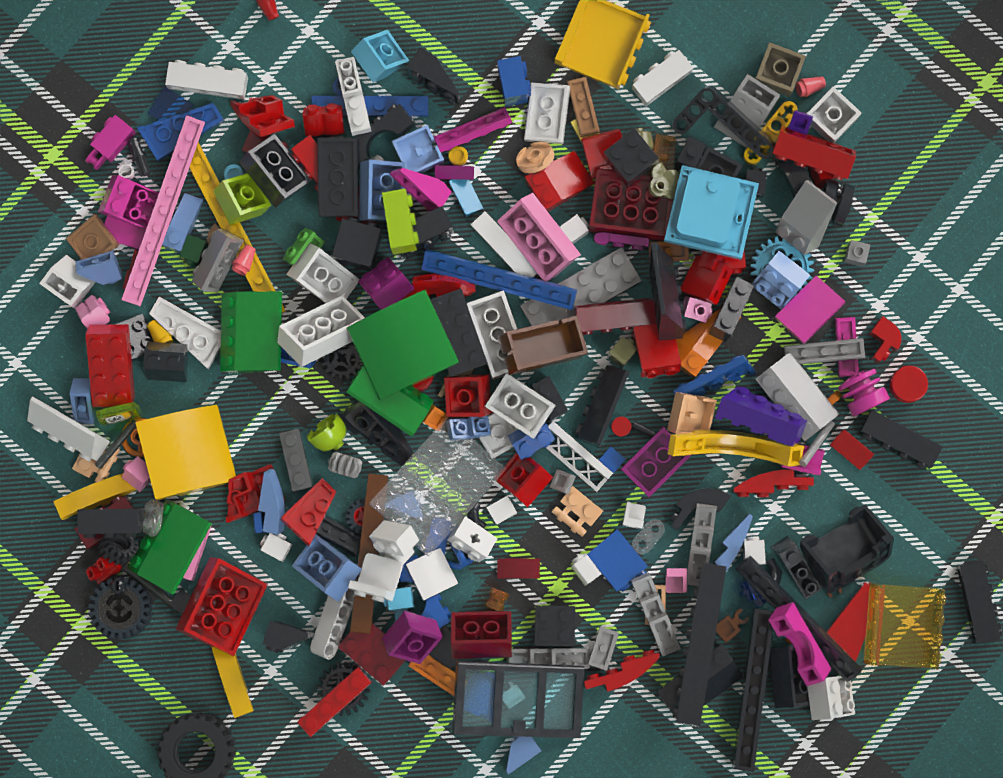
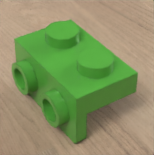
M305 227L298 234L294 244L287 249L283 260L293 266L309 243L321 248L325 241L318 237L314 231Z

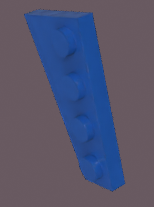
M214 103L190 110L181 115H174L162 121L153 122V124L137 127L157 161L174 152L186 115L205 122L201 135L224 121Z
M744 355L736 356L730 362L714 367L713 371L698 375L695 380L679 385L678 389L673 392L674 394L680 392L693 396H702L706 394L707 389L717 390L722 388V385L727 381H733L734 383L741 380L740 376L749 373L752 376L757 373Z

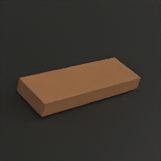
M586 77L567 81V85L570 86V97L580 136L600 133Z

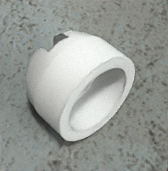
M123 164L119 167L118 174L132 180L135 176V171L130 164Z

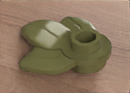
M662 162L656 164L651 170L652 180L649 183L651 195L655 197L664 196L670 200L674 199L680 172L677 170L667 171Z

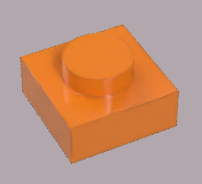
M432 404L422 422L439 432L448 417H446L444 411Z

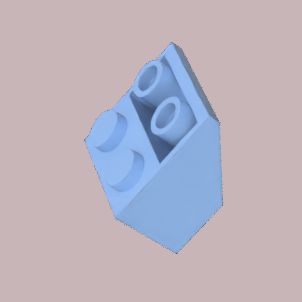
M778 251L752 285H754L758 292L782 310L810 274L782 252Z

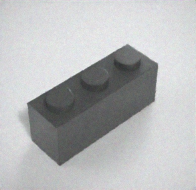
M295 429L279 433L292 491L299 492L313 488L301 431Z

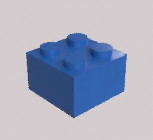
M520 56L497 60V69L505 107L528 103V96H531L530 81L525 80L527 77L526 62H522Z

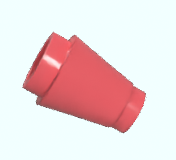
M823 76L803 78L795 84L798 96H804L805 98L826 87Z
M245 245L232 262V270L244 276L247 272H250L256 249Z

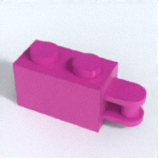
M116 115L113 118H108L104 123L103 130L100 133L97 132L91 139L92 143L90 145L94 150L85 161L94 165L95 170H98L106 160L112 163L127 145V141L132 139L136 132ZM98 153L102 155L100 159L95 157Z

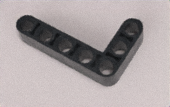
M714 86L704 87L672 123L673 130L676 133L685 134L709 110L760 158L767 159L773 155L775 142ZM705 91H710L713 94L712 100L705 99ZM692 105H696L699 107V114L692 113ZM718 105H726L727 113H721L718 110ZM733 118H740L742 126H735ZM678 120H684L687 123V127L685 129L680 128ZM748 131L756 133L757 137L755 140L747 137ZM763 144L769 145L771 152H763L761 146Z

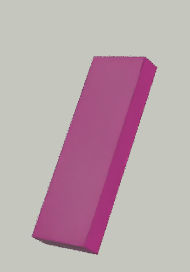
M855 317L835 318L836 341L857 339ZM858 359L837 361L838 377H852L859 373Z

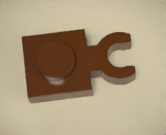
M738 609L734 613V618L731 619L727 615L717 623L716 633L725 643L741 631L738 627L739 624H745L749 621V617H746L744 620L739 619L738 615L743 611L742 609Z

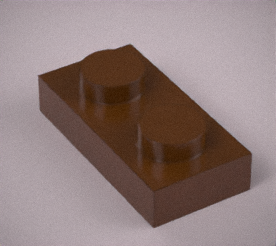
M664 241L649 242V262L651 243H656L673 261H689V247Z

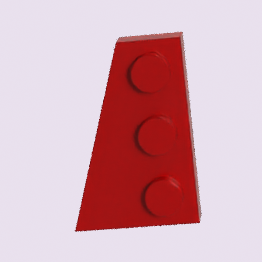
M322 478L280 520L307 546H310L336 491Z

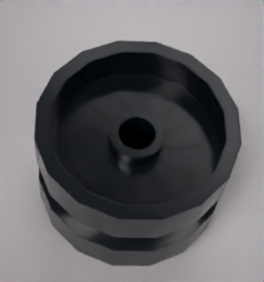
M828 179L823 192L837 202L831 222L832 225L843 227L851 209L855 186L845 183L842 185L839 194H837L839 188L838 181Z

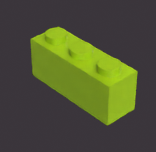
M406 188L383 192L389 241L393 255L417 251L416 244L419 243L417 231L414 232L413 225H416L415 214L410 211V207L413 206L412 196L407 194Z

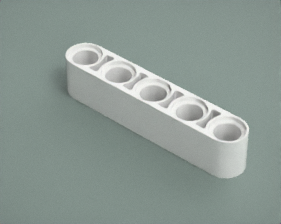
M348 588L339 602L328 595L310 648L313 654L326 659H331L335 656L353 608L354 590Z

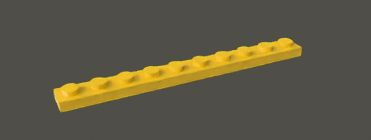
M198 142L190 169L220 228L244 240L236 255L237 257L245 245L253 246L240 222L232 225L229 224L213 192L220 183ZM255 252L250 272H247L245 275L254 292L275 291ZM282 304V313H284L286 310Z

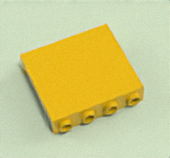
M580 0L555 57V64L619 90L621 84L625 86L629 75L626 74L628 67L632 68L636 57L633 55L636 49L640 50L644 39H641L643 32L647 33L651 22L648 21L649 14L643 16L606 0Z

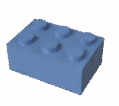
M379 160L360 162L359 221L387 223L382 193L405 189L390 175V172L393 170L405 168V163Z
M316 534L310 546L304 548L292 565L299 573L338 602L348 590L350 580L354 581L362 571L359 566Z

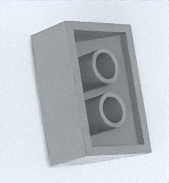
M217 229V231L212 233L210 237L211 243L203 251L202 261L193 272L192 282L204 292L219 291L244 241L225 229Z

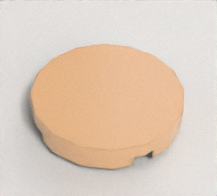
M534 142L531 144V147H524L518 153L516 158L518 168L524 173L541 171L553 161L555 156L554 150L547 142Z

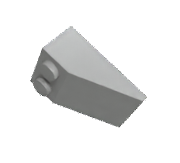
M807 180L781 217L775 233L806 255L819 247L837 202Z

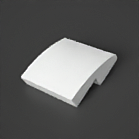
M441 548L405 565L423 601L458 584Z

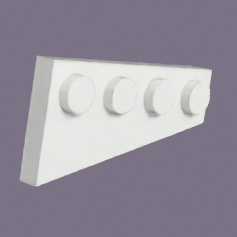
M159 297L149 314L181 344H188V351L209 369L221 349V331Z

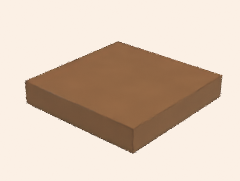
M97 214L91 216L66 238L82 260L113 251L120 245Z

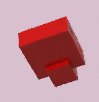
M619 129L581 139L591 178H596L597 169L614 171L603 158V152L622 138Z
M703 251L701 257L696 255L681 286V292L688 297L717 305L733 272V269L725 264L728 257Z

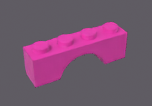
M789 603L777 607L769 618V622L777 636H785L792 642L798 657L797 670L806 686L823 682L831 667L794 603Z

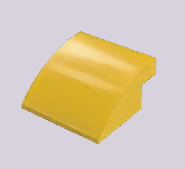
M218 405L175 412L135 422L156 500L175 495L183 496L227 484L230 478L236 476Z

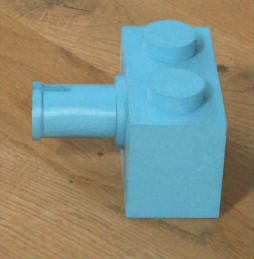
M411 587L396 589L393 601L384 599L385 607H389V610L394 612L395 622L408 608H415Z

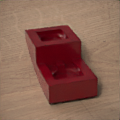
M498 558L497 578L540 579V559Z

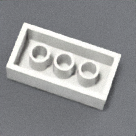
M501 291L467 303L493 380L504 377L506 373L509 374L504 360L507 354L502 353L498 337L507 331L517 329L505 293Z
M340 296L280 325L277 343L303 367L351 343L352 339L346 328L365 317L343 296Z

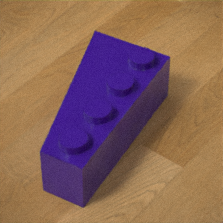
M739 386L722 397L715 416L716 419L721 421L723 417L732 420L731 424L737 427L740 424L748 426L751 429L750 431L756 434L767 433L768 438L791 447L800 441L807 420L803 419L801 415L791 413L785 410L783 406L773 404L767 401L765 397L755 395L747 388Z

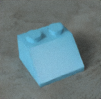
M388 30L363 38L351 51L372 83L388 77L409 62V59Z

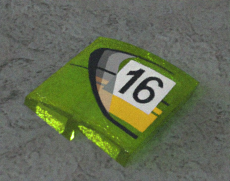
M132 402L97 410L96 416L100 424L106 426L141 418L143 413L139 405Z

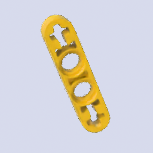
M791 101L784 102L762 129L774 142L777 140L779 131L773 130L771 123L779 121L782 126L787 127L793 114L789 113L785 119L781 118L785 113L784 107H791L792 113L795 110L798 111L796 104ZM769 145L761 146L765 153L771 148ZM749 147L743 154L744 161L749 165H755L762 159L756 154L755 157L757 159L753 158L750 160L748 152L753 153V151Z

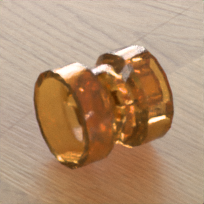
M491 587L489 592L490 598L486 600L484 606L496 611H503L505 608L504 602L508 600L510 594Z

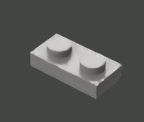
M599 626L587 665L607 671L619 632Z

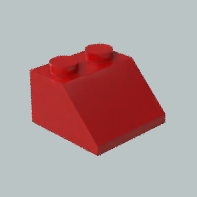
M468 374L444 378L446 417H484L492 413L491 410L485 407L491 398L490 374Z
M516 452L494 480L522 504L529 507L553 477L530 457L521 460Z

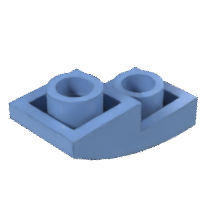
M488 416L449 419L446 422L449 441L474 439L491 435Z

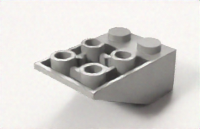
M747 74L730 101L760 128L778 101L780 94ZM727 107L725 108L723 113H727ZM733 118L735 126H742L740 118ZM720 120L717 121L714 128L745 148L748 147ZM753 131L747 132V137L751 140L756 135Z

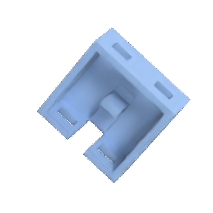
M428 125L392 141L400 161L405 163V169L423 173L434 168L435 165L444 163V158L438 146H435L434 150L432 143L435 141Z

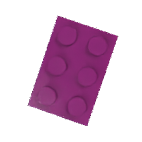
M664 427L621 468L648 497L691 456H671L668 454L671 434Z

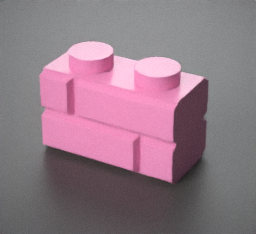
M91 295L85 300V303L82 302L75 307L81 322L87 329L89 325H105L110 321L108 316L110 311L101 298L97 299Z

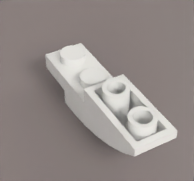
M350 57L337 60L335 63L352 136L371 132L355 59Z

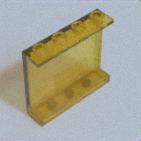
M870 583L864 664L939 670L941 663L940 645L943 642L941 632L944 623L943 606L946 602L945 590Z

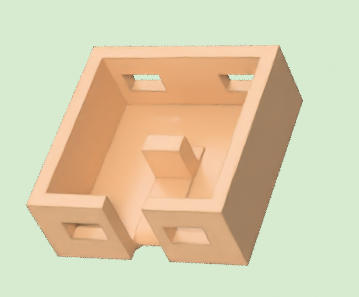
M676 392L667 430L675 434L692 433V430H710L717 400L705 396H693Z

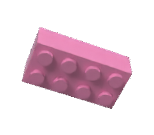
M533 193L520 199L497 221L544 281H549L556 277L581 255Z

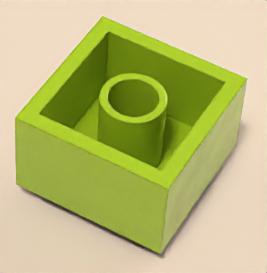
M248 173L223 180L213 190L230 225L261 216L272 206L269 199Z

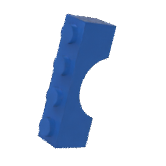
M417 554L412 555L403 564L399 578L400 582H413L405 565L418 559ZM438 593L426 599V607L421 616L436 620L440 629L451 622L449 619L451 613L447 606L442 607L439 602L442 597Z

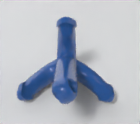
M448 531L446 533L447 539L450 536L451 531ZM450 543L459 563L447 560L450 568L462 569L472 564L473 560L469 557L466 558L462 550L455 549L452 543Z

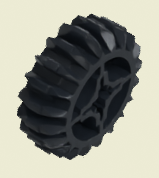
M337 662V669L330 665V673L324 670L322 673L326 678H318L319 681L323 682V685L316 686V688L322 689L323 692L317 693V696L323 695L325 697L334 689H327L332 676L337 674L338 686L345 679L343 672L351 674L354 671L355 664L353 663L349 669L348 662H344L343 668ZM364 689L352 704L349 703L339 712V716H343L344 710H346L348 716L351 715V708L357 713L359 710L356 705L358 704L363 708L365 705L361 700L368 701L369 699L367 696H364V692L370 693L371 690Z

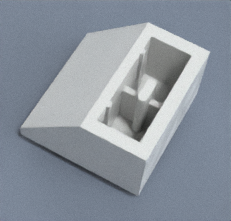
M66 255L50 268L39 284L76 309L75 307L81 303L95 284V281L78 275L76 272V261Z
M841 676L826 677L823 682L807 686L812 720L832 719L855 714L851 680L847 683Z

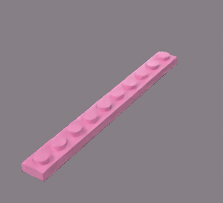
M186 115L122 301L141 306L205 124L201 120Z

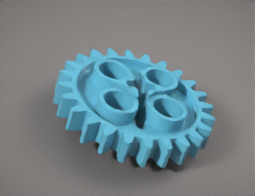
M775 237L774 243L768 239V246L761 244L762 251L757 249L755 251L758 257L753 256L751 258L756 263L750 265V268L755 269V271L751 272L750 276H756V278L775 256V251H782L787 257L789 254H792L791 260L798 262L807 273L814 272V269L809 268L814 263V261H808L811 254H802L786 242V240L782 239L779 242L778 237ZM809 276L807 280L810 281L813 277ZM805 281L802 286L805 287L808 283Z

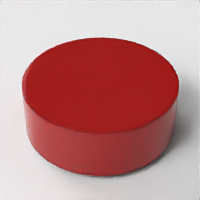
M617 417L612 422V432L619 437L628 435L631 430L630 421L625 417Z

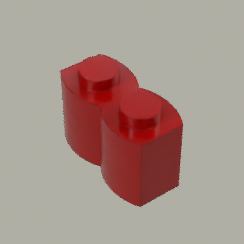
M331 103L324 107L309 105L303 108L306 136L338 135L344 133L345 126L341 105Z

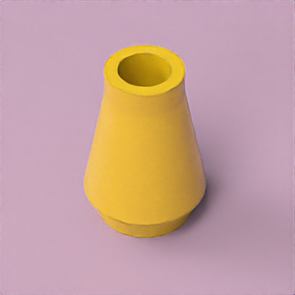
M157 320L148 323L147 328L154 342L173 343L172 335Z

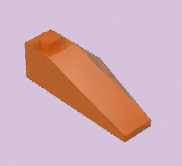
M721 309L713 313L706 323L701 321L685 332L683 338L676 339L681 360L680 369L693 379L723 342L708 334Z

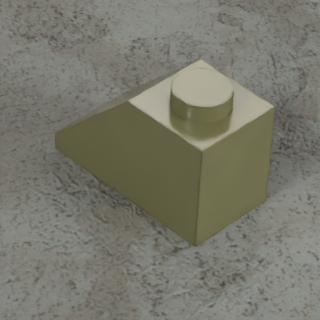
M622 336L608 352L607 357L623 369L637 352L636 343L631 338L627 337L625 339Z

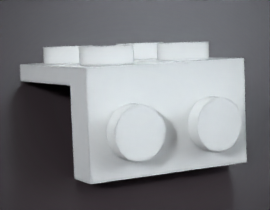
M368 553L365 556L358 582L350 580L348 588L354 590V595L365 597L367 594L372 596L373 600L384 602V599L393 601L403 563Z

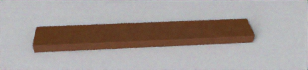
M368 473L358 566L361 569L366 554L380 555L374 548L369 536L384 520L388 475ZM359 573V575H358L357 578H356V582H358L360 573ZM367 594L365 597L354 595L350 632L371 634L374 608L372 596Z

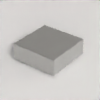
M557 469L550 488L569 495L576 476Z

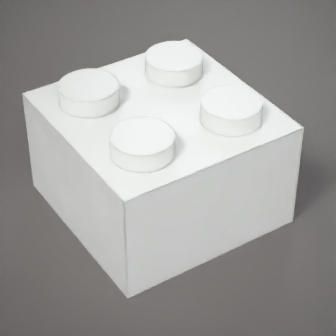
M832 87L807 114L813 116L810 126L826 141L835 143L862 113L835 87Z

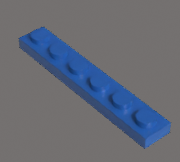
M312 96V105L324 107L335 103L342 106L343 117H348L343 96ZM363 96L368 117H383L388 113V108L394 104L403 105L411 117H428V96Z

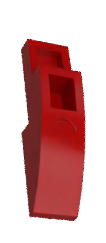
M419 275L413 277L412 286L414 289L401 300L423 290H426L429 297L433 294H436V297L462 289L465 297L476 292V286L473 283L446 275Z
M792 469L771 471L742 482L732 489V493H737V497H749V494H757V497L765 498L769 497V494L774 493V486H777V490H789V486H797V490H809V487L814 486V478L794 477V470Z
M650 650L643 652V656L635 658V655L624 657V662L620 663L622 671L614 668L607 670V675L599 677L598 673L589 675L587 680L584 681L585 689L605 684L607 692L620 688L644 674L658 660L660 654Z

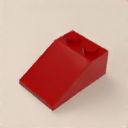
M575 151L552 161L543 170L525 176V183L547 212L595 184Z

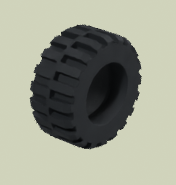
M200 712L186 714L170 722L168 727L161 733V739L158 740L157 744L159 747L158 752H156L160 762L158 765L160 770L164 771V776L166 778H225L232 768L233 760L236 756V750L234 749V745H236L235 740L231 736L232 732L224 725L225 723L215 718L216 716ZM193 732L207 735L215 747L213 761L202 770L188 769L181 763L178 756L179 743L186 735Z

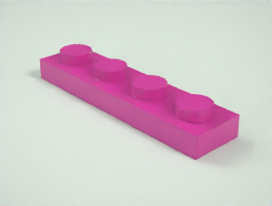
M504 107L434 136V140L440 152L448 151L455 146L468 143L479 136H485L491 131L504 128L511 124L512 120Z

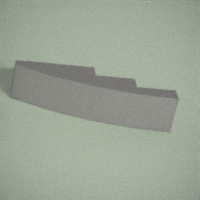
M697 503L687 569V585L699 586L700 579H696L698 567H702L703 563H709L717 506Z
M648 572L632 579V585L662 657L681 649L650 573Z
M590 648L512 649V657L507 658V663L577 665L590 669V665H587L590 657Z

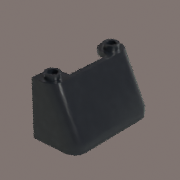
M866 504L852 509L847 523L818 539L816 535H807L800 541V549L822 587L829 594L883 564L892 554L894 537Z

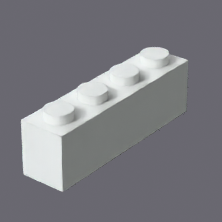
M175 60V63L169 62L165 84L168 89L245 100L248 76L244 70L233 68L232 71L225 70L224 67L216 65L210 68L205 67L206 65L202 63L188 65L185 61Z

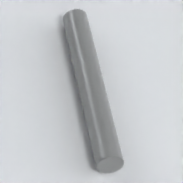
M833 421L826 424L799 461L801 466L806 467L834 427L835 423Z

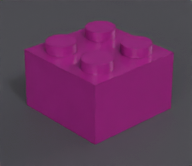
M389 257L380 261L374 269L365 273L358 281L381 310L397 303L414 289Z
M404 611L383 636V641L388 655L421 664L443 637L436 620Z

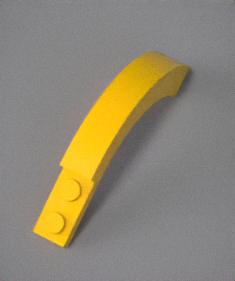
M692 430V433L670 435L668 454L671 456L703 453L734 454L764 459L785 466L800 465L799 461L802 459L804 446L795 444L791 447L772 440L767 436L723 430Z

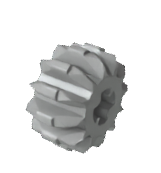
M334 452L329 459L328 469L344 476L356 478L361 472L362 461L346 454Z

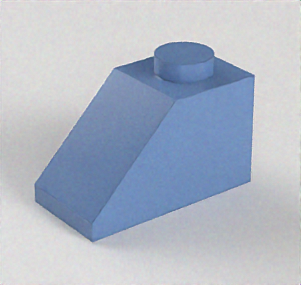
M114 251L76 261L77 274L99 284H113L122 279L121 269Z
M73 378L70 390L73 419L80 424H94L95 407H92L90 378Z
M512 736L514 740L511 742L506 769L508 774L541 752L533 737Z

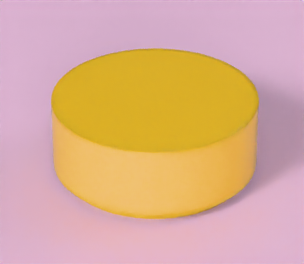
M455 146L449 151V161L452 165L463 166L467 162L468 153L464 147Z

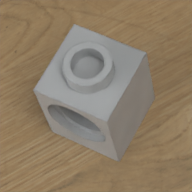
M851 240L847 246L844 263L863 267L867 262L870 244Z

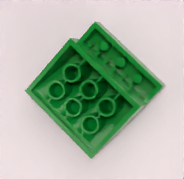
M426 290L394 303L346 328L379 400L433 377L438 372L459 363Z

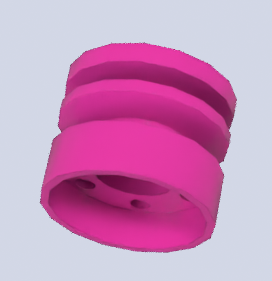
M875 369L857 373L846 379L838 387L839 391L849 389L850 392L842 397L843 399L853 397L854 400L847 405L853 417L890 399L885 387L878 389L874 387L881 380L880 377L872 381L869 378L877 373Z

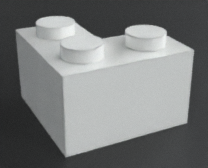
M385 520L369 536L374 548L382 557L397 560L403 564L414 553L413 547L419 541L411 525Z

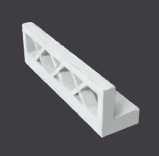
M553 421L548 427L557 436V445H549L545 448L597 492L613 473ZM553 447H558V452H556L553 449ZM560 447H569L572 450V458H563L560 455ZM583 459L587 463V471H578L575 468V460ZM567 460H572L573 465H571ZM598 472L604 478L596 486L590 481V473ZM582 473H587L588 478H586Z

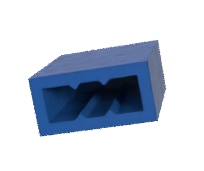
M618 529L587 554L616 592L619 590L624 592L631 586L630 581L634 577L647 573L645 568L648 566Z

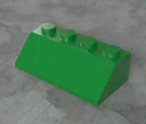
M364 365L357 371L346 391L411 437L426 417L434 402L427 394L420 392L413 386L379 400Z

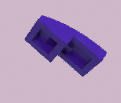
M795 110L788 129L807 135L813 116Z

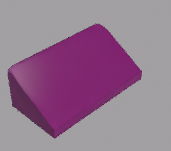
M435 165V178L474 179V166Z

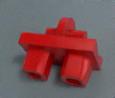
M102 556L86 570V574L90 581L96 580L99 585L108 580L113 574H117L122 566L120 563L114 565V561L109 563V558L104 559Z

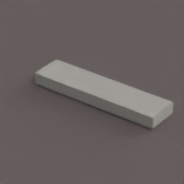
M863 338L784 346L785 355L791 352L800 365L865 358Z

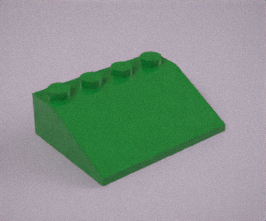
M281 291L222 293L220 372L240 374L281 371V346L277 343L279 326L282 325Z
M166 498L164 503L161 504L154 521L151 522L145 538L140 542V547L135 556L132 557L128 569L174 595L212 523Z

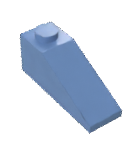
M184 194L162 244L166 249L181 253L187 235L192 234L203 199Z

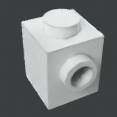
M269 533L268 536L265 535L260 543L262 546L261 551L284 562L293 544L285 541L287 537L281 533L278 535Z

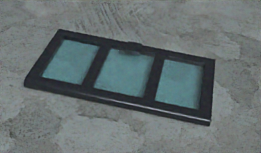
M457 661L452 734L581 738L584 666Z

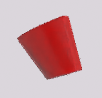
M273 95L249 98L248 102L238 103L236 100L230 101L231 107L240 120L260 137L295 127L294 119L284 115L282 100Z
M266 465L253 472H244L229 479V495L227 496L228 516L226 517V523L260 512L258 508L264 472L273 469L272 465Z

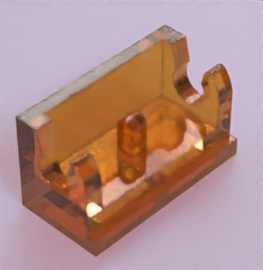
M656 134L653 151L658 156L659 163L662 162L667 171L673 170L677 139L673 136Z

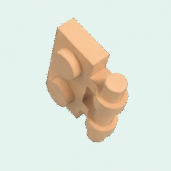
M117 449L101 469L94 465L97 461L91 459L89 462L78 456L72 469L88 478H91L93 473L96 472L98 475L95 481H102L109 476L110 473L108 471L113 462L116 463L120 449Z
M573 486L569 495L566 494L560 501L566 506L565 509L562 511L556 506L552 511L557 516V520L566 523L573 533L577 532L581 537L587 532L581 525L586 522L589 526H592L603 512L601 508ZM570 511L580 517L577 522L568 516Z

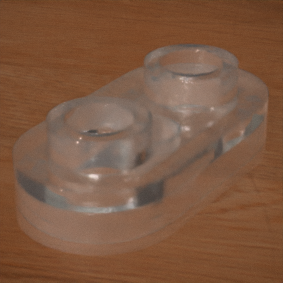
M156 499L148 501L144 506L143 532L151 537L159 532L162 525L163 503Z
M657 519L647 522L633 539V549L638 554L648 553L665 532L664 524ZM653 525L659 528L657 533L652 532L651 527ZM640 541H645V548L639 547Z

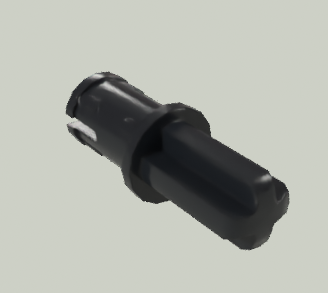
M139 138L128 140L127 144L133 156L131 159L135 162L139 175L141 177L149 175L151 171L145 158L147 155L142 150Z

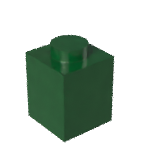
M187 235L180 253V258L184 260L183 263L192 267L195 264L200 265L202 253L208 247V243L205 240Z

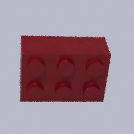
M511 611L451 612L452 659L512 657Z
M372 622L371 634L350 632L338 648L381 685L385 686L406 660L388 655L383 641L385 633Z

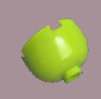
M337 413L335 415L331 414L316 425L318 428L315 432L311 430L307 435V440L316 449L321 451L334 449L336 451L344 444L346 426Z

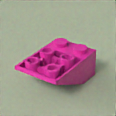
M114 175L110 179L98 212L146 230L147 227L130 220L139 218L144 220V224L148 226L151 215L145 217L139 209L152 213L159 193L122 176Z

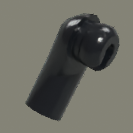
M472 502L467 507V518L484 529L487 524L479 518L480 504Z
M773 557L766 562V565L771 571L770 576L780 584L782 570Z

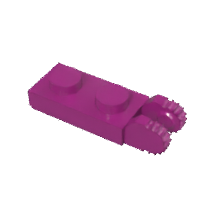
M603 232L594 235L595 243L604 246L611 242L614 247L624 248V244L632 245V249L644 250V247H648L649 243L648 238Z

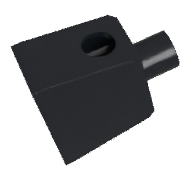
M689 136L674 170L680 172L682 165L696 168L707 144Z

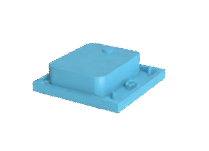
M682 165L664 242L741 260L759 183ZM738 216L741 217V222H738Z

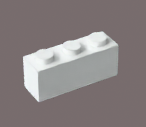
M680 50L675 53L673 51L664 57L665 61L661 64L655 63L648 69L649 73L645 76L641 74L633 80L632 90L645 107L692 73V65Z

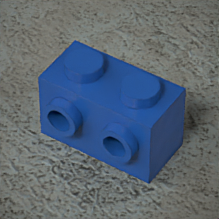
M546 422L534 439L520 429L507 436L521 460L531 457L535 451L548 447L552 441L556 440Z

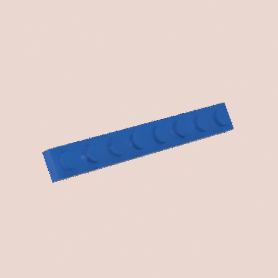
M428 249L424 254L422 270L455 277L473 284L570 310L574 308L577 289Z

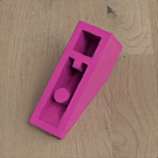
M399 168L390 172V175L406 188L429 212L443 206L452 192L443 181L405 168Z

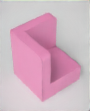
M666 569V593H687V569Z

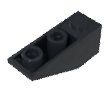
M788 536L771 546L780 563L805 599H808L822 589L796 543Z

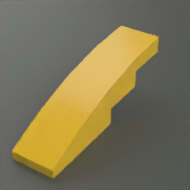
M122 473L74 491L53 502L60 518L65 520L77 514L78 510H91L99 505L104 507L119 496L124 497L136 489L122 478Z
M212 647L234 718L254 711L236 653L234 656H231Z

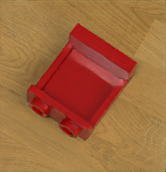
M657 324L633 327L632 338L636 343L641 377L655 378L658 375L666 374L670 376L680 372L681 360L676 339L659 341Z

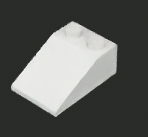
M311 243L308 244L296 263L286 274L324 303H328L340 296L347 299L360 280L327 253Z
M507 373L485 405L486 408L533 439L556 406Z

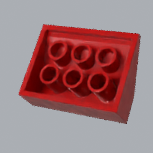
M209 558L176 630L234 656L268 584L220 558Z

